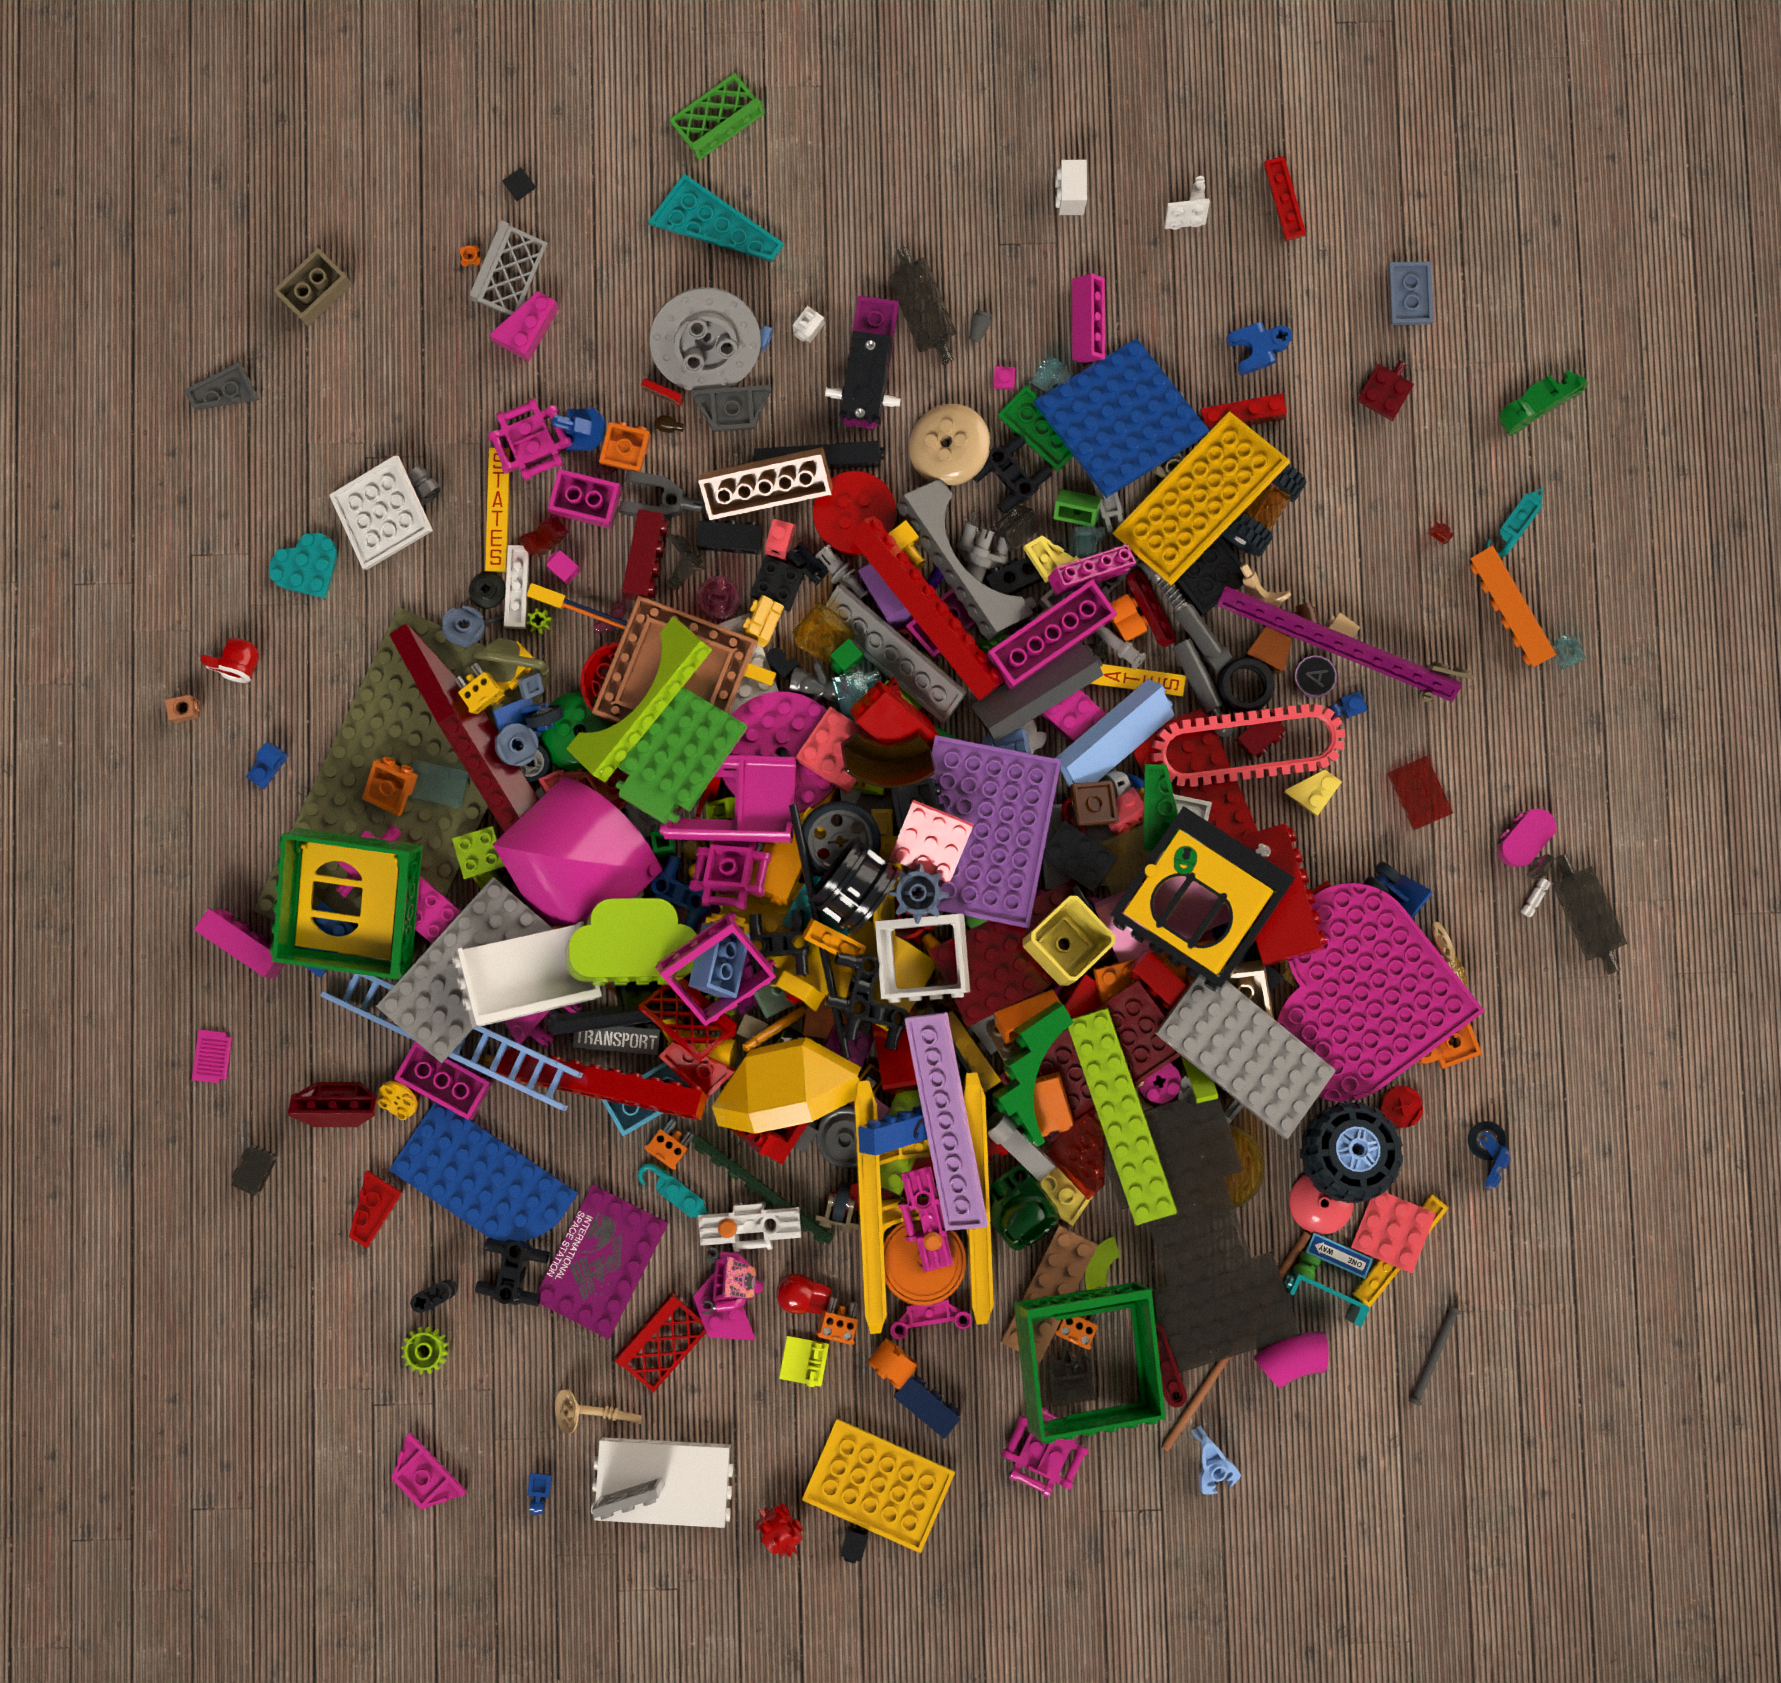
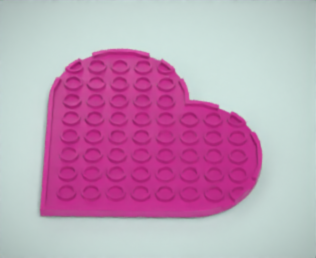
M1344 883L1325 888L1314 894L1315 903H1312L1313 910L1319 912L1321 923L1318 924L1319 930L1325 933L1328 944L1324 945L1325 950L1288 960L1291 971L1300 986L1288 997L1277 1019L1280 1025L1336 1070L1318 1097L1337 1102L1359 1100L1377 1092L1485 1012L1398 901L1378 888L1359 883Z

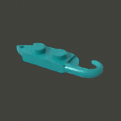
M1543 488L1530 494L1526 493L1501 527L1500 536L1506 543L1497 552L1500 558L1505 557L1511 551L1542 508ZM1487 539L1485 550L1490 547L1491 539Z
M648 1162L639 1168L638 1180L643 1186L646 1185V1182L643 1180L644 1172L647 1170L653 1171L659 1176L656 1184L658 1193L691 1219L693 1217L698 1218V1215H703V1213L708 1214L704 1204L705 1200L658 1164Z

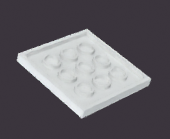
M394 455L329 495L364 570H368L433 531L399 456Z

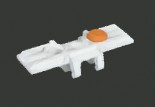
M762 1201L751 1205L734 1204L732 1213L698 1215L700 1246L733 1243L734 1252L757 1248L772 1250L773 1240L802 1238L800 1209L795 1207L764 1210L766 1202ZM769 1218L776 1222V1228L773 1231L767 1225ZM764 1233V1239L740 1241L739 1234Z

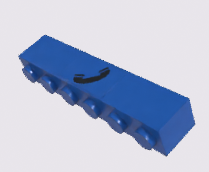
M921 1106L913 1107L912 1111H899L895 1116H883L882 1120H869L867 1124L858 1126L859 1152L874 1156L928 1139Z

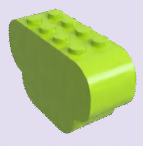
M606 899L597 904L587 918L586 926L577 929L568 940L565 947V965L573 978L581 982H593V986H604L608 982H614V985L619 986L628 985L632 981H636V985H649V982L658 981V985H668L656 969L657 963L697 936L692 928L678 924V917L674 907L663 899ZM694 960L672 975L677 980L686 977L692 972Z

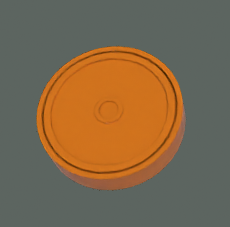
M913 1221L915 1232L922 1230L921 1221ZM904 1222L891 1231L883 1244L885 1284L897 1298L908 1304L929 1306L947 1299L958 1288L965 1274L966 1254L960 1238L953 1230L946 1231L953 1265L926 1272L923 1271L917 1241H906L905 1236L907 1233Z

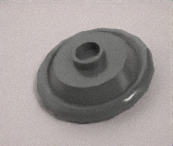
M842 1106L821 1118L817 1126L816 1145L822 1157L832 1165L841 1168H856L854 1107Z

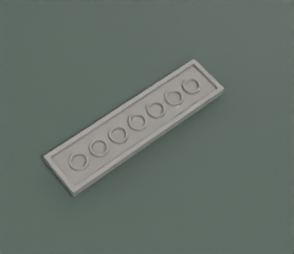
M842 584L836 587L818 617L845 640L850 639L863 653L864 657L890 679L895 677L900 688L942 724L946 723L967 691Z

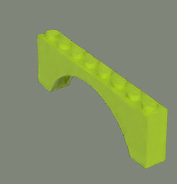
M672 617L660 632L662 652L659 669L651 688L641 703L622 721L607 729L593 733L579 732L566 748L593 776L603 782L608 780L625 759L628 752L638 743L712 651L706 643L675 617Z

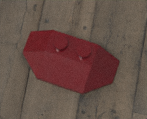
M316 1082L298 1094L291 1095L288 1116L312 1127H358L375 1116L377 1095L372 1093L361 1082Z

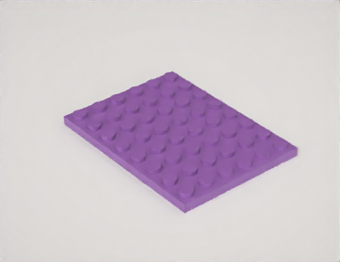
M935 735L932 754L936 773L930 778H934L936 783L939 782L941 785L942 795H939V802L944 804L946 813L974 824L950 883L942 880L938 882L940 890L948 893L949 897L941 899L937 909L942 912L964 914L967 917L1029 929L1062 760ZM909 868L908 873L915 872L916 870ZM918 889V892L914 893L913 896L920 899L921 896H924V893L921 889Z

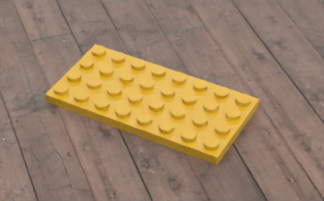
M1229 411L1112 534L1123 545L1128 544L1130 550L1172 586L1283 471L1290 461Z

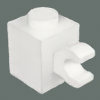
M807 306L793 324L794 335L802 342L806 340L811 343L824 326V317Z

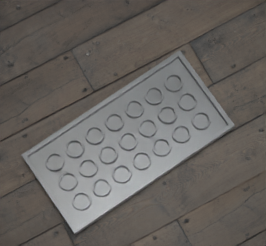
M493 877L376 1007L439 1062L443 1063L474 1029L471 1025L469 1013L463 1007L462 999L465 997L463 989L460 990L458 986V969L454 968L452 962L454 951L459 948L464 950L554 929Z
M1200 977L1197 980L1193 979L1155 1031V1034L1284 1139H1289L1336 1070L1231 983L1227 982L1222 991L1217 989L1214 992L1204 985L1205 981Z

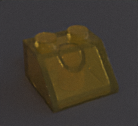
M819 602L792 631L799 648L828 664L831 662L830 655L846 640H851L855 636V632L835 611Z

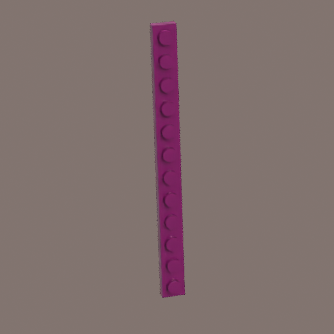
M1225 586L1217 603V606L1416 688L1431 692L1433 695L1453 702L1461 689L1462 682Z

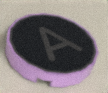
M1322 656L1305 658L1297 665L1294 672L1295 684L1299 691L1308 697H1322L1329 693L1336 683L1337 673L1334 665Z

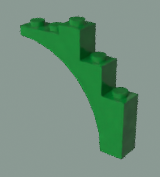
M1057 1001L1014 1029L1017 1034L1015 1039L1023 1049L1003 1062L1006 1066L1004 1071L1011 1082L993 1093L996 1099L994 1105L1000 1113L1004 1112L1008 1116L1012 1115L1016 1124L1023 1127L1024 1132L1022 1134L1029 1144L1032 1142L1038 1147L1045 1143V1140L1038 1128L1034 1112L1036 1076L1041 1061L1049 1047L1064 1030L1074 1023L1064 1005Z

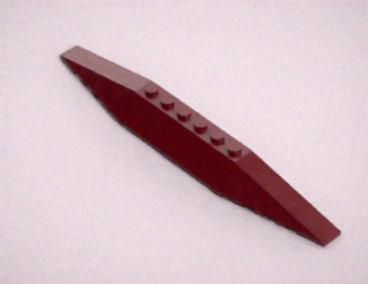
M406 623L390 633L389 636L437 724L505 833L540 799L519 766L507 765L498 757L494 739L499 732L486 711L482 710L479 714L469 712V707L458 693L461 688L456 683V677L453 672L442 663L439 657L430 650L420 636Z

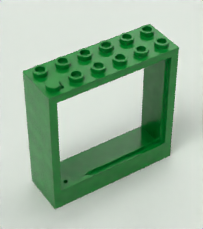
M1131 1282L1014 1302L1028 1432L1044 1444L1054 1443L1055 1439L1072 1440L1077 1435L1094 1436L1099 1431L1115 1432L1120 1427L1136 1428L1138 1424L1146 1423L1153 1425L1159 1423V1420L1166 1419L1152 1289L1138 1282ZM1131 1308L1141 1401L1068 1414L1063 1418L1043 1421L1032 1323L1041 1322V1319L1053 1317L1056 1320H1063Z

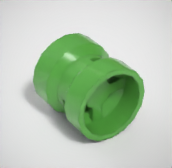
M1302 1251L1300 1262L1295 1265L1293 1271L1313 1280L1315 1269L1322 1260Z

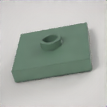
M777 967L773 968L774 973L778 970ZM766 985L754 993L765 1018H769L795 1005L785 999L787 995L779 987Z

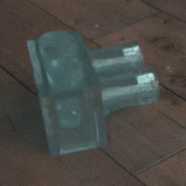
M877 669L864 674L863 671L849 672L832 678L842 714L847 718H853L849 710L868 692L867 686L881 681V676L874 677L880 674Z

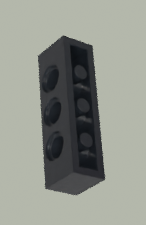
M1056 541L1051 542L1063 548L1064 552L1067 553L1062 541L1058 543ZM1026 554V558L1018 560V558L1013 559L1002 569L996 567L990 570L985 581L989 588L1006 595H1013L1043 581V578ZM1028 565L1033 568L1034 572L1025 574L1022 568ZM1006 574H1010L1015 580L1012 583H1006L1003 577Z

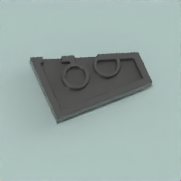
M240 362L184 390L195 410L260 400Z

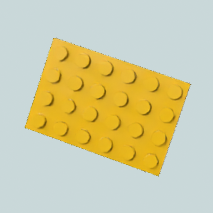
M836 1418L804 1492L802 1501L921 1553L955 1471Z

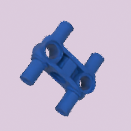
M669 855L664 871H661L658 877L652 881V896H654L653 898L670 901L688 909L689 913L684 925L695 931L700 917H703L711 909L712 905L710 907L703 906L701 903L698 906V899L700 897L702 899L704 890L693 891L689 889V884L678 880L675 876L682 859ZM666 882V889L663 891V884Z

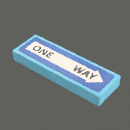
M1314 1232L1305 1249L1306 1253L1364 1279L1373 1261L1368 1256Z

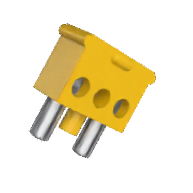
M475 663L471 668L478 676L477 678L472 674L466 677L469 682L468 685L461 676L455 678V681L461 688L458 693L469 707V712L479 714L503 695L504 689H500L491 674L483 672L480 666Z

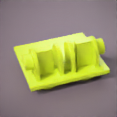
M787 1336L779 1379L804 1383L809 1387H821L829 1343Z

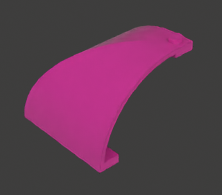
M563 777L493 843L494 848L529 908L549 926H565L577 924L581 921L585 922L592 910L601 901L606 899L633 898L662 871L657 858L642 834L616 806L590 787L567 777Z

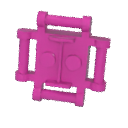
M535 398L529 399L528 403L505 413H497L496 416L502 429L492 431L487 435L489 441L493 443L502 463L501 469L503 473L506 474L520 468L525 482L530 480L532 476L550 468L563 466L564 464L558 451L572 445L570 437H567L565 430L557 427L554 428L560 441L554 443L545 419L549 417L552 419L553 415L558 413V409L553 405L540 412ZM533 410L535 415L508 426L506 421ZM506 437L516 461H509L501 443V438ZM553 456L552 459L527 469V467L532 466Z
M714 841L713 845L710 844V848L698 847L694 877L690 881L689 889L693 891L704 890L702 896L703 906H733L745 910L748 894L757 897L764 896L768 863L771 862L772 855L765 852H756L759 842ZM706 858H708V859H707V864H706V869H705V874H704V879H703V881H702V876H703L705 861H706ZM754 861H759L755 885H750ZM712 891H717L723 895L738 896V898L712 896Z
M1042 1407L1043 1421L1059 1418L1049 1413L1048 1409ZM1019 1415L1017 1419L1018 1424L1006 1449L1003 1448L1001 1453L1003 1457L1015 1462L1009 1478L1014 1481L1018 1480L1041 1491L1042 1495L1046 1497L1050 1496L1055 1482L1071 1490L1074 1484L1072 1481L1084 1456H1087L1089 1449L1075 1442L1076 1438L1072 1440L1060 1438L1055 1439L1054 1443L1044 1444L1028 1432L1017 1455L1014 1451L1027 1426V1418ZM1072 1448L1077 1452L1065 1477H1062L1059 1473ZM1024 1466L1048 1478L1047 1483L1044 1484L1020 1472L1021 1467Z

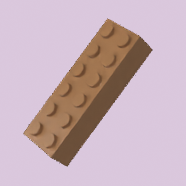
M823 447L701 473L698 480L709 520L831 495L833 489Z
M1057 1224L1020 1301L1075 1292L1098 1245ZM1014 1311L1000 1340L1002 1344L1019 1352ZM1053 1317L1041 1319V1322L1032 1323L1036 1360L1038 1362H1041L1061 1320H1056Z

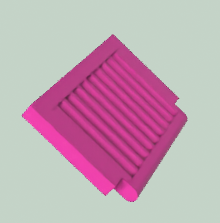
M198 1030L192 1080L220 1083L221 1079L227 1080L232 1037H227V1032Z

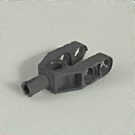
M631 470L626 472L625 482L640 484L645 488L647 486L662 488L664 493L660 507L620 501L619 513L637 517L638 509L663 513L665 519L682 515L684 509L703 512V499L686 497L684 490L665 476ZM670 497L677 498V502L675 504H667V501Z

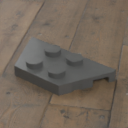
M771 385L692 390L691 395L713 432L755 429L771 392Z

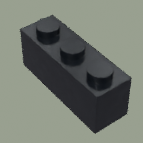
M709 518L704 519V521H698L696 542L698 550L760 555L762 528L758 526V523L746 522L743 525L737 524L733 520H725V523H719L715 519L709 520Z

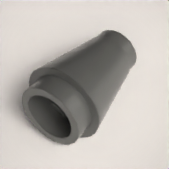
M976 310L975 314L972 315L970 340L978 343L981 342L992 322L990 320L991 314Z

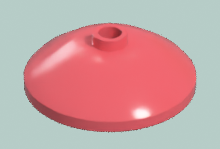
M1306 1174L1302 1175L1291 1189L1289 1196L1290 1212L1296 1223L1308 1232H1314L1318 1235L1334 1233L1341 1229L1352 1215L1354 1203L1335 1201L1328 1198L1326 1194L1319 1192L1313 1186V1182ZM1323 1199L1327 1200L1326 1207H1322L1320 1204Z

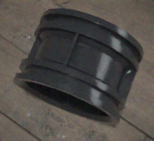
M858 836L832 862L807 900L810 905L816 903L818 911L821 912L823 910L839 922L838 926L842 929L847 926V933L850 935L855 934L873 915L901 873L900 868H891V861H885L872 851L870 845L867 843L861 845V839Z

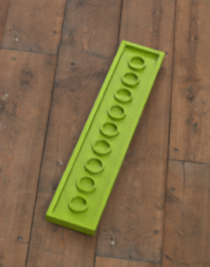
M1108 1007L1073 1018L1074 1023L1068 1028L1135 1225L1176 1214L1177 1209Z

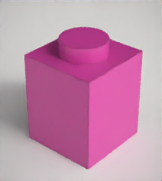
M561 550L557 553H552L547 559V568L566 585L581 571L579 566Z

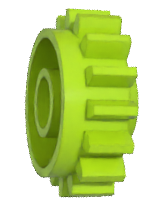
M421 1326L418 1327L417 1332L414 1330L409 1332L411 1338L405 1337L404 1341L407 1344L401 1346V1349L405 1350V1354L401 1356V1358H406L407 1360L405 1366H412V1372L416 1369L419 1370L420 1375L424 1374L425 1370H427L428 1374L433 1373V1367L439 1370L441 1368L439 1363L444 1364L447 1361L443 1356L450 1353V1351L445 1350L449 1342H443L446 1335L439 1336L438 1328L432 1332L431 1326L426 1327L425 1331ZM422 1345H426L429 1348L430 1353L428 1356L422 1354Z

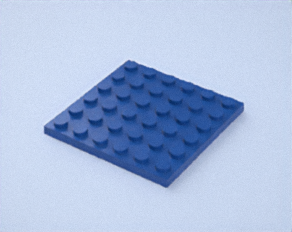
M1137 338L1109 354L1104 360L1096 362L1034 400L1036 408L1105 498H1108L1198 442L1210 432Z

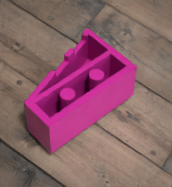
M537 291L490 333L489 336L493 343L529 362L557 314L559 307L555 300Z

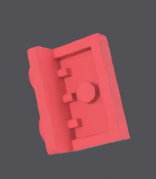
M1134 787L1116 798L1119 822L1117 824H1107L1116 837L1126 834L1133 826L1143 822L1144 801Z

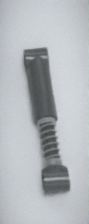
M1142 560L1137 563L1138 568L1148 580L1152 579L1154 584H1158L1157 588H1160V592H1163L1164 597L1168 598L1167 602H1171L1170 606L1174 607L1175 617L1203 654L1209 668L1214 673H1218L1232 662L1233 658L1229 651L1220 644L1195 607L1184 601L1186 598H1182V594H1179V589L1175 588V584L1170 586Z

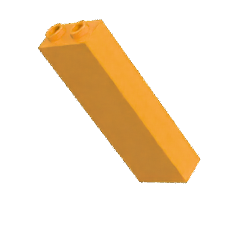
M837 787L834 788L831 794L823 802H821L819 805L812 809H816L817 807L825 803L834 801L835 796L837 794ZM795 833L792 843L766 842L762 852L772 855L771 862L768 863L764 896L770 898L772 903L780 906L782 904L788 906L803 872ZM757 861L752 872L750 885H755L759 861Z

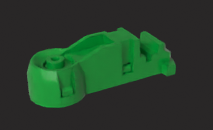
M1569 370L1564 373L1560 383H1557L1551 375H1548L1545 379L1530 386L1522 398L1513 401L1498 414L1500 424L1508 435H1514L1554 408L1580 395L1586 389L1588 382L1583 376L1573 374Z

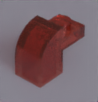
M555 516L543 520L535 531L523 534L519 541L532 556L537 555L541 557L558 545L568 534V530Z

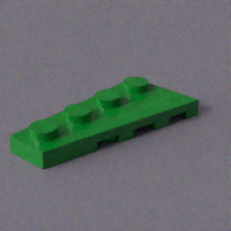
M1144 764L1143 850H1154L1178 815L1167 765ZM1178 828V830L1176 831V833L1174 834V836L1172 837V839L1170 840V842L1168 843V845L1166 846V848H1165L1163 851H1165V850L1167 849V847L1169 846V844L1171 843V841L1173 840V838L1175 837V835H1176L1177 832L1179 831V828Z

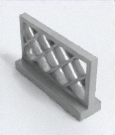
M501 220L469 294L470 301L479 302L508 316L512 315L522 306L548 243L511 227L509 223ZM511 233L520 236L522 243L511 247L509 242ZM536 243L542 247L539 253L530 255L527 245ZM524 247L528 257L517 261L513 250ZM511 252L514 262L503 266L501 261L502 254ZM530 260L533 268L531 272L523 274L519 264ZM516 265L520 276L509 279L505 269ZM503 271L506 281L495 284L493 280L494 273ZM522 279L525 287L522 291L515 293L511 283ZM508 284L512 294L501 298L497 288ZM495 289L498 296L497 300L490 302L483 299L487 291ZM514 297L517 304L514 312L506 309L503 301Z

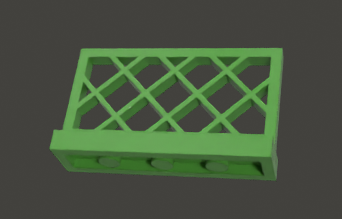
M733 73L670 118L669 122L693 151L694 156L700 161L764 115L765 112L762 102L757 97L755 98L737 74ZM734 81L738 84V91H727L728 86ZM714 95H722L721 103H712L711 98ZM726 96H735V104H725ZM740 97H747L751 100L747 105H739ZM706 107L704 115L694 114L695 109ZM709 108H720L719 115L708 116ZM723 109H733V115L722 117ZM682 118L689 119L688 127L679 126L677 122ZM693 119L703 120L702 128H693ZM707 121H717L715 128L706 129ZM690 133H701L700 138L692 143L689 139Z

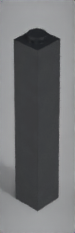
M879 441L754 449L756 462L823 447L829 470L881 466V460H885L884 447H880Z

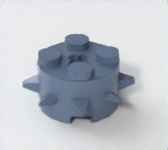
M922 864L918 865L915 872H910L908 875L901 871L899 875L901 881L898 883L897 889L890 890L889 892L890 895L897 897L900 903L895 913L900 915L907 912L913 915L916 924H919L922 916L933 914L938 917L940 914L937 907L940 904V900L949 897V894L941 891L938 885L942 874L937 873L931 876L924 872ZM918 889H921L924 893V896H921L920 899L913 896L914 893L918 892Z

